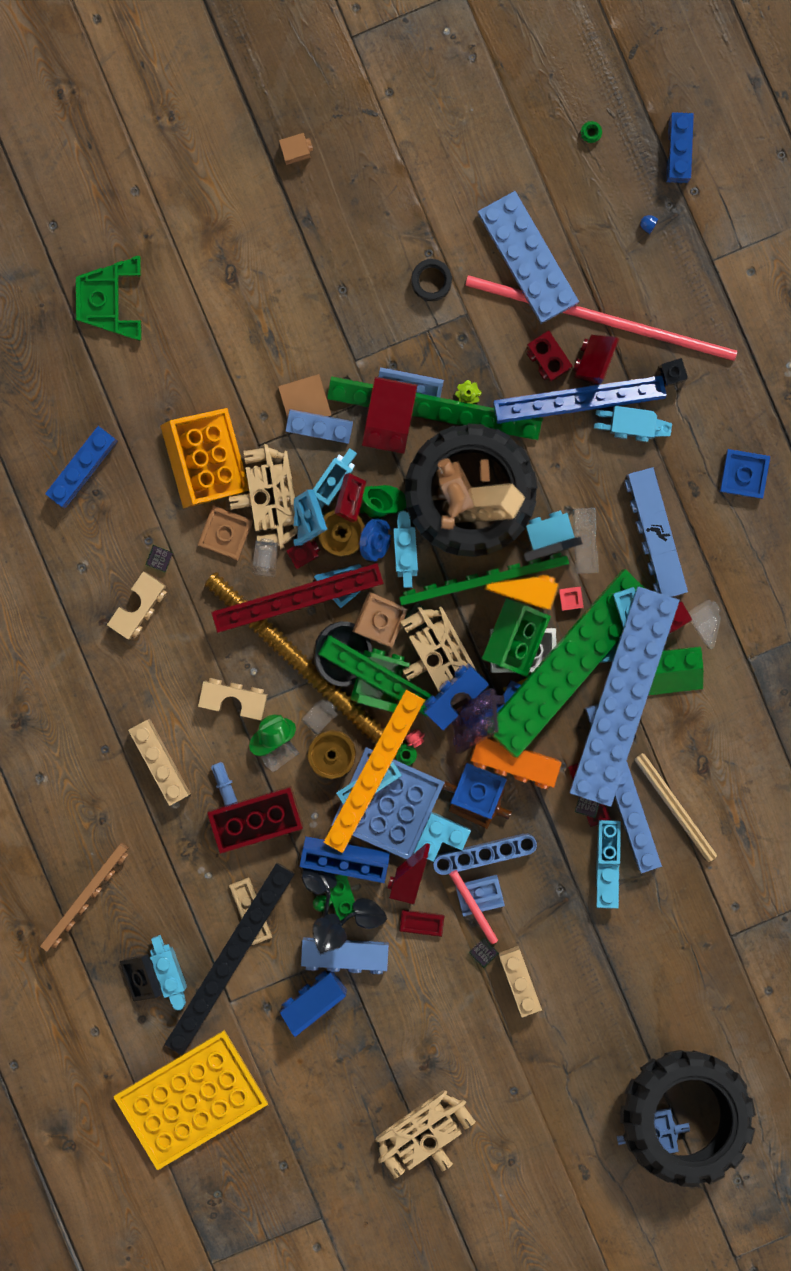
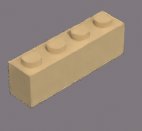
M513 484L471 488L474 507L455 516L454 523L513 519L525 497ZM447 501L442 510L450 516L448 513L450 505Z
M148 719L129 729L130 735L169 806L189 796L191 793L151 720Z

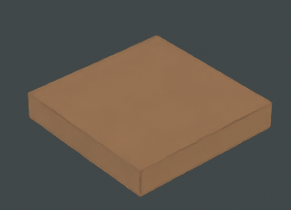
M319 374L278 386L287 418L289 409L328 417L332 416Z
M212 506L198 546L238 561L253 520Z
M368 592L352 632L392 648L402 625L400 621L404 620L408 608Z

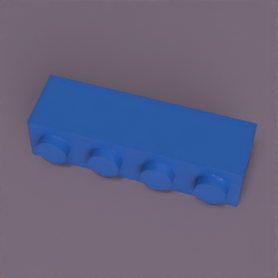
M97 426L45 494L58 505L66 508L118 440L103 428Z
M305 836L300 867L385 883L389 864V852L347 845L342 853L323 843L324 840Z

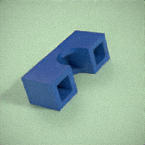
M672 112L669 117L668 139H670V150L667 161V182L688 183L691 179L694 113Z
M469 663L466 666H460L454 673L456 676L451 681H445L439 688L440 692L435 697L433 695L429 697L424 703V712L442 730L458 716L457 711L451 706V700L455 694L463 692L467 693L472 699H475L489 685L487 680Z

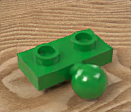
M336 875L337 885L335 888L330 889L329 906L333 904L336 915L342 920L348 914L354 912L352 905L355 900L347 876ZM318 895L314 898L313 907L315 910L324 912L326 896Z

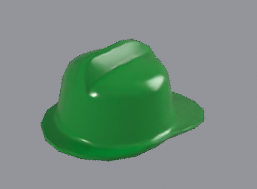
M390 485L367 486L361 501L360 513L367 514L374 519H381L389 513L401 512L407 507L405 494L398 488Z
M269 715L260 722L258 731L250 740V751L256 756H265L292 739L296 732L295 723L290 719L283 718L282 715Z

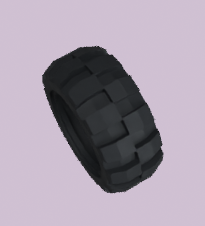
M468 424L457 427L452 426L440 431L422 445L408 469L405 498L412 522L428 542L450 554L477 557L503 549L525 530L535 509L538 487L536 474L529 461L530 458L523 448L511 439V436L498 429L495 430L481 424ZM473 452L486 455L501 466L509 484H513L525 499L513 519L497 520L492 525L477 530H465L455 526L452 529L442 528V517L436 510L431 496V483L439 468L438 463L443 459H449L460 453Z
M694 1050L667 1052L663 1057L657 1060L651 1059L640 1068L642 1072L635 1080H630L624 1092L627 1094L625 1106H621L620 1123L624 1124L625 1130L623 1138L628 1150L634 1154L637 1162L654 1176L667 1183H675L682 1187H697L700 1183L704 1182L712 1184L724 1178V1172L729 1168L736 1169L745 1158L742 1152L746 1144H752L755 1128L751 1127L752 1117L756 1115L753 1099L746 1092L748 1086L739 1073L734 1072L722 1060ZM687 1080H702L712 1089L719 1103L720 1123L712 1141L702 1150L690 1155L670 1154L662 1146L656 1134L654 1120L657 1105L665 1092L672 1086Z

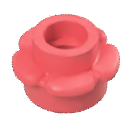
M419 729L411 732L405 737L408 743L407 746L416 748L424 742L423 737L425 733H421Z

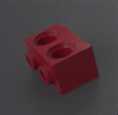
M549 330L526 346L528 349L526 351L527 356L532 362H537L540 367L538 372L544 380L548 379L549 382H552L573 367ZM539 343L545 344L548 348L547 353L539 354L536 351V345ZM551 361L557 362L560 367L559 371L551 372L548 369V363Z

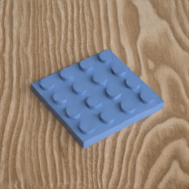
M365 748L350 783L357 780L373 752L372 749ZM394 759L393 762L403 776L375 793L353 836L404 859H408L416 848L445 782ZM342 802L331 826H333L338 814L340 813L344 805Z

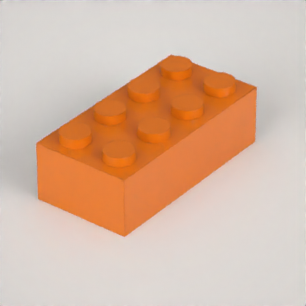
M477 734L470 760L473 761V766L485 770L487 766L494 768V773L507 776V773L514 775L516 780L525 783L529 779L535 781V786L547 790L549 786H555L562 764L558 759L524 749L517 758H514L496 739Z

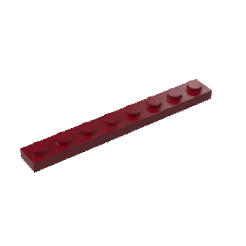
M378 563L211 613L217 633L380 586L384 583Z

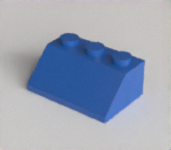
M322 971L315 977V983L311 986L306 984L298 991L300 995L295 999L290 997L281 1004L283 1008L280 1014L294 1037L346 997L347 989L334 972Z

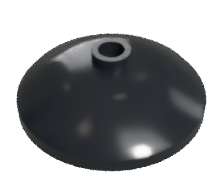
M345 621L332 623L321 631L315 642L313 656L316 669L321 677L330 684L336 686L353 685L356 682L357 676L318 654L328 636L337 639L362 655L365 650L372 652L370 639L352 632L355 626L354 623Z

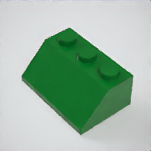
M506 598L482 659L528 676L551 616Z
M701 647L663 650L648 695L703 689L704 667Z

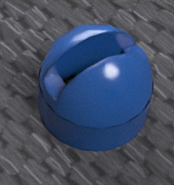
M652 215L644 216L640 222L642 229L650 234L659 219Z

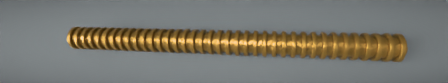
M218 572L213 573L205 582L204 586L206 588L209 587V591L215 593L214 596H219V600H223L225 606L228 605L230 607L248 601L243 599V595H238L239 592L237 590L234 591V587H230L228 581L225 582L223 577H219ZM268 619L249 624V628H253V632L258 633L259 638H264L263 641L265 643L268 642V646H272L274 652H279L278 655H282L284 657L283 660H287L289 666H294L293 669H297L298 674H302V678L308 680L307 683H312V687L317 688V692L323 694L322 697L326 696L328 698L327 701H331L333 703L332 706L337 707V711L341 710L343 712L342 715H346L347 720L352 721V725L356 724V728L358 730L361 729V733L366 734L367 739L370 738L372 743L377 744L385 729L380 727V723L376 724V720H372L370 718L371 715L366 714V710H361L360 705L357 706L355 701L350 700L351 696H346L347 693L345 691L342 692L341 687L338 688L336 685L324 680L317 671L315 664L311 663L312 660H308L307 655L302 654L303 651H298V647L296 645L293 646V642H289L287 636L283 637V633H279L277 631L278 628L272 626V622L269 624L267 622Z

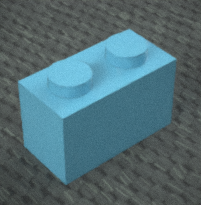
M561 511L549 514L550 518L546 520H541V517L529 520V525H526L525 529L532 551L575 538L567 513L562 514Z

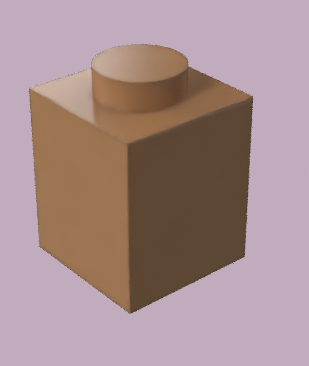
M304 133L279 140L286 165L311 158L309 151H313L310 138L305 139Z

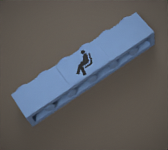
M654 468L626 475L627 479L624 480L627 492L632 494L633 500L630 501L633 513L637 512L639 521H636L638 533H642L644 537V542H642L644 554L649 555L650 562L647 563L650 575L655 577L654 591L669 597L687 593V586Z

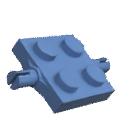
M670 1108L656 1110L655 1130L660 1143L669 1153L679 1152L677 1145L678 1134L690 1132L689 1123L676 1125ZM623 1135L617 1136L618 1145L626 1144Z

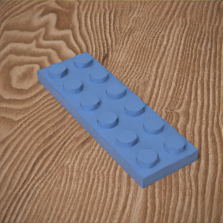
M516 191L478 211L477 214L541 324L579 303Z

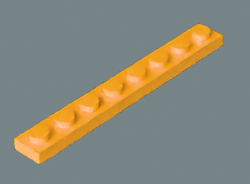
M408 690L404 692L323 843L342 853L344 852L421 710L425 699Z

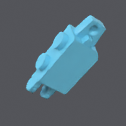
M614 406L613 412L596 410L597 416L610 417L612 420L611 425L594 423V429L610 431V433L615 434V438L627 439V436L636 437V441L648 442L649 439L654 437H669L671 435L672 423L657 419L654 411Z
M349 449L344 457L338 455L337 458H334L313 488L321 510L325 504L330 506L341 490L344 475L353 473L355 465L351 462L357 453L352 449Z
M406 511L399 513L397 517L398 528H394L396 572L398 577H403L404 588H413L412 576H417L418 571L415 527H411L410 516Z
M161 935L151 938L154 949L150 950V959L153 962V968L160 982L164 998L169 997L173 1005L172 1007H174L173 1009L181 1010L186 1005L183 991H185L187 985L173 947L170 948L169 944L164 945Z

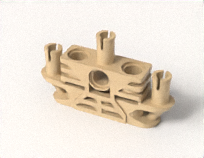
M264 444L265 448L244 450L245 457L253 456L245 458L246 464L267 461V464L261 465V467H246L250 494L229 496V502L239 501L238 503L230 504V508L233 510L252 507L256 532L277 529L278 533L257 535L258 542L266 540V542L258 543L259 549L280 546V549H283L285 543L290 541L296 534L298 536V526H294L295 495L289 456L286 450L284 453H281L278 450L269 448L268 444ZM272 458L282 459L283 464L274 465ZM267 468H270L272 484H269ZM267 489H273L275 499L274 505H269L271 502V496L266 491ZM258 493L266 494L267 500L264 504L256 503L255 497ZM273 509L277 511L279 525H275ZM284 526H294V529L284 534Z
M417 607L419 612L400 622L402 626L411 623L404 628L406 633L426 623L427 626L422 631H417L415 635L408 636L420 660L402 670L404 674L413 671L406 675L408 681L427 671L438 692H440L439 688L445 681L453 679L448 668L449 665L452 666L454 672L460 666H466L468 663L475 670L476 668L443 608L439 607V610H423L421 607ZM441 617L442 620L433 624L429 618ZM429 629H431L438 641L437 644L434 643L431 635L429 634ZM440 647L448 659L445 663H443L440 653L435 651ZM432 654L438 656V663L435 666L427 664V658ZM457 693L451 700V706L466 698L469 701L471 698L467 693Z
M443 1090L383 1131L375 1139L380 1144L379 1163L384 1162L394 1179L399 1177L398 1174L402 1175L405 1172V1169L394 1156L395 1153L402 1157V1162L406 1164L408 1170L429 1156H432L442 1172L447 1170L446 1166L449 1168L453 1163L442 1147L461 1135V1129L459 1126L457 1127V1123L452 1119L451 1114H455L464 1129H468L469 1124L472 1126L476 1122L464 1106L465 1100L446 1095L448 1091ZM444 1100L449 1106L443 1108L440 1102ZM426 1138H433L435 1144L426 1146L424 1140ZM390 1139L392 1142L389 1148L386 1146L385 1140Z

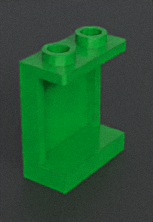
M373 648L372 652L365 650L363 654L400 677L403 675L402 669L405 666H410V663L404 661L405 657L393 653L392 657L384 656L385 651ZM356 678L350 700L390 712L395 711L398 705L395 704V698L362 679Z

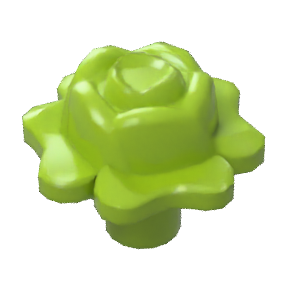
M467 380L465 383L457 386L459 391H456L455 395L459 398L460 402L471 404L479 402L478 396L482 392L478 389L477 383L471 384Z

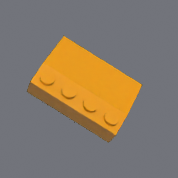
M228 408L174 419L160 425L183 509L249 491L246 473Z
M540 575L535 578L487 584L484 590L549 610L558 584L554 583L555 578Z

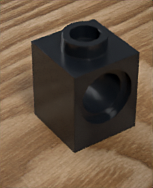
M682 358L663 363L659 366L665 387L685 382L688 379Z

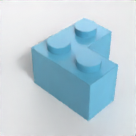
M431 812L414 853L428 843L430 844L427 859L434 862L442 842L463 850L471 829Z

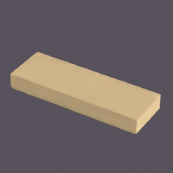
M249 877L229 885L241 918H243L256 897ZM265 921L252 945L273 937L267 921Z

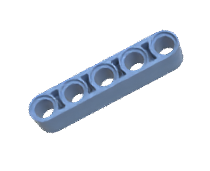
M524 833L466 847L463 850L458 849L441 853L436 856L433 866L438 874L446 875L454 870L459 872L529 855L536 850L537 843L531 834ZM525 838L532 840V847L529 849L521 847V841ZM506 843L510 844L512 847L509 854H502L500 846ZM489 849L491 852L488 859H481L479 857L480 850ZM461 854L469 855L470 861L467 864H460L458 862V857ZM440 859L448 860L449 866L446 869L442 870L437 867V862Z

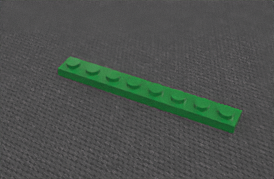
M562 553L550 555V560L541 562V558L528 561L529 565L520 567V563L507 566L508 570L499 572V568L486 571L487 576L479 577L477 573L465 576L466 581L458 582L457 579L445 581V586L437 588L436 584L425 586L424 591L416 593L415 589L404 591L403 596L399 597L401 606L569 564L568 556L562 557Z

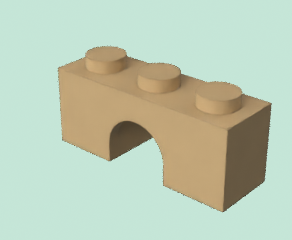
M143 572L131 589L141 598L140 608L131 613L119 607L107 625L128 640L132 637L136 638L143 629L140 625L144 619L148 621L155 610L152 607L157 601L160 603L167 592L164 590L167 586L147 572Z
M209 678V682L203 681L198 707L221 711L224 699L231 696L236 697L241 702L242 710L240 716L263 720L268 694L263 693L264 689L251 687L250 691L242 689L243 685L230 682V686L222 685V680Z
M519 946L500 952L499 957L521 1017L541 1011L538 997Z

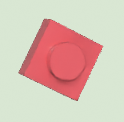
M581 586L559 589L562 611L584 608Z

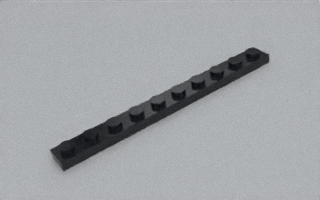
M278 862L275 864L166 1040L165 1046L181 1056L184 1054L295 874Z

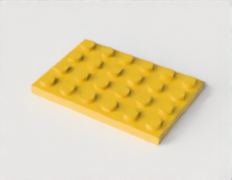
M225 1030L113 1096L157 1170L268 1105L262 1091Z

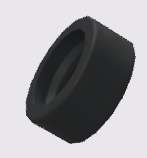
M427 259L421 261L415 267L412 273L411 284L419 298L434 302L448 294L452 285V275L444 262L438 259ZM436 268L442 272L444 285L438 292L429 293L421 288L419 276L425 269Z

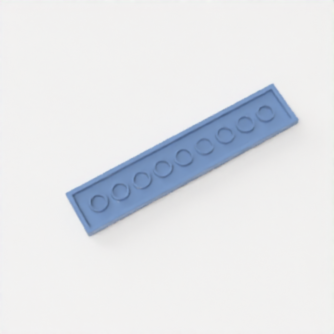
M637 586L569 793L610 807L612 806L678 607V599Z

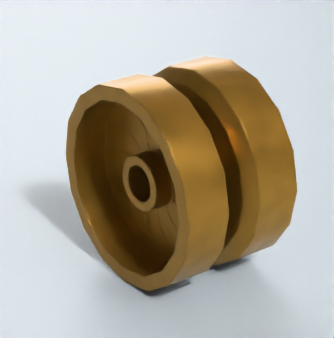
M336 509L323 517L327 530L318 535L319 541L323 548L333 555L340 557L350 556L360 549V538L365 525L359 516L357 521L350 522L336 515ZM340 529L346 530L344 537L338 535Z
M324 731L316 736L309 746V764L314 772L323 778L334 779L342 777L349 772L355 762L356 750L354 743L349 736L341 731ZM334 751L336 753V757H332L330 759L328 757V752Z

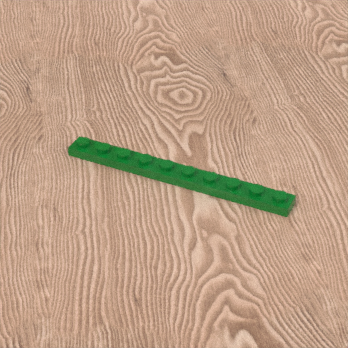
M331 376L327 399L369 407L373 384ZM416 393L412 416L462 426L481 424L495 430L498 429L508 435L534 440L539 438L543 420L542 417L497 424L494 408Z

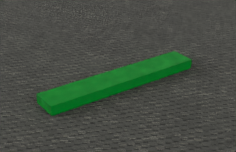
M331 636L327 637L318 653L320 656L398 701L401 700L406 690L425 699V702L432 696ZM423 704L419 713L428 717V715L423 710V708L425 707V705Z

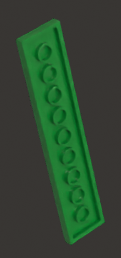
M626 569L621 570L484 727L514 758H517L620 640L623 626L612 594L631 587L635 588V592L637 586L644 588Z

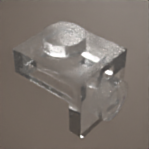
M321 700L309 710L301 721L317 735L338 714L335 712L336 708L332 703Z
M289 740L273 752L261 756L265 766L271 772H275L297 756L299 752Z

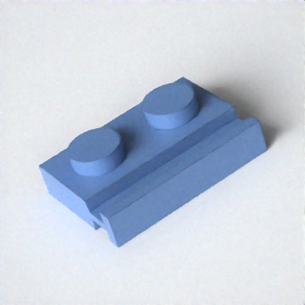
M497 875L465 882L481 912L505 906ZM456 887L463 916L471 915V910Z

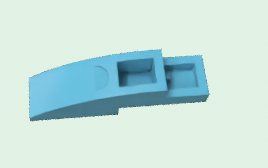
M599 820L596 863V908H619L621 821Z

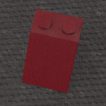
M591 335L589 340L584 339L580 351L584 352L581 360H576L573 371L576 372L575 378L593 385H600L605 378L619 338Z
M375 377L362 446L405 454L418 385Z

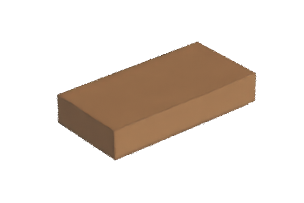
M489 459L479 462V481L481 484H488L490 482Z

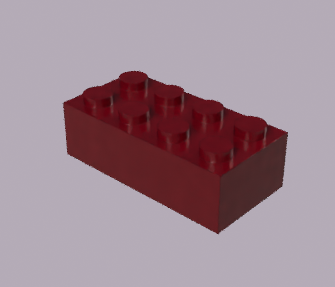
M292 786L207 812L220 854L301 830L304 827Z

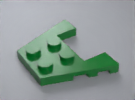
M134 256L131 259L114 263V265L76 276L77 321L142 341L141 320H119V277L141 276V256Z

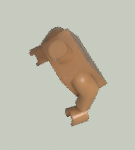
M443 459L438 463L441 488H436V495H438L437 500H447L450 505L448 509L450 516L442 515V528L452 529L455 516L473 508L474 501L470 483L459 463H451L449 459Z

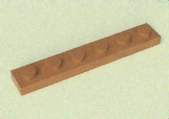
M121 843L45 939L40 946L41 948L48 951L51 947L55 949L62 941L60 935L64 930L69 932L76 923L73 919L77 914L82 915L89 906L86 902L90 897L95 898L102 890L99 885L103 880L108 882L115 871L112 869L117 863L121 865L127 858L128 854L126 851L129 847Z

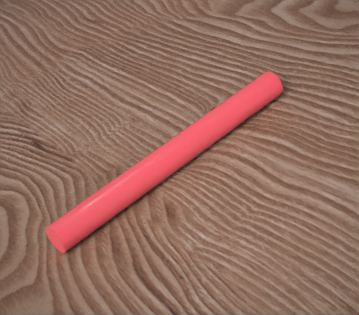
M457 870L452 871L449 874L490 944H495L498 941L496 935Z

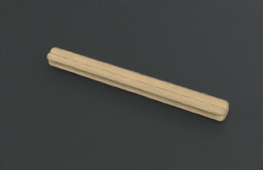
M643 753L635 758V762L708 862L714 860L717 854L649 759Z

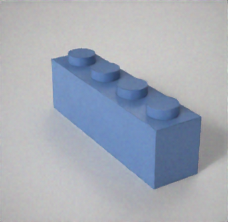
M303 937L301 966H306V970H318L319 967L327 968V971L339 972L340 968L349 969L348 972L361 973V970H370L371 974H383V971H387L389 942L346 940L342 947L320 955L314 938Z

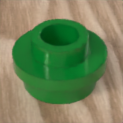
M595 121L586 122L581 128V137L587 143H595L602 136V128ZM593 129L595 135L589 136L587 131Z
M403 744L396 754V759L405 765H411L417 758V751L413 746L408 747V744ZM404 751L410 752L411 756L408 759L402 757Z

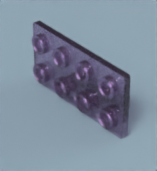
M489 689L456 710L458 716L451 722L454 727L453 744L456 748V753L466 751L499 731L497 708L505 704L504 695H495V690Z

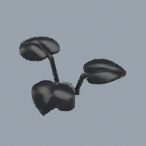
M301 867L302 881L305 887L315 894L326 892L323 918L317 919L312 927L314 942L320 955L338 949L345 944L347 935L342 925L351 917H355V922L358 926L366 929L377 928L386 922L387 916L376 902L367 898L357 899L352 905L354 912H351L342 920L336 914H328L331 896L330 889L335 888L337 885L335 875Z

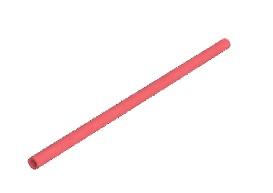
M469 275L467 277L465 286L528 303L522 290ZM576 305L562 312L735 361L737 351Z

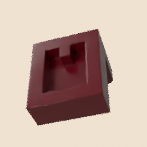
M309 540L301 546H293L286 551L296 569H299L318 558L317 552L321 550L315 540Z

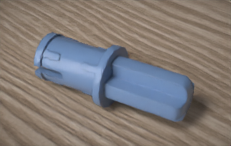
M219 762L212 765L211 768L217 782L216 788L220 790L224 805L237 802L238 800L231 786L232 780H229L224 764Z

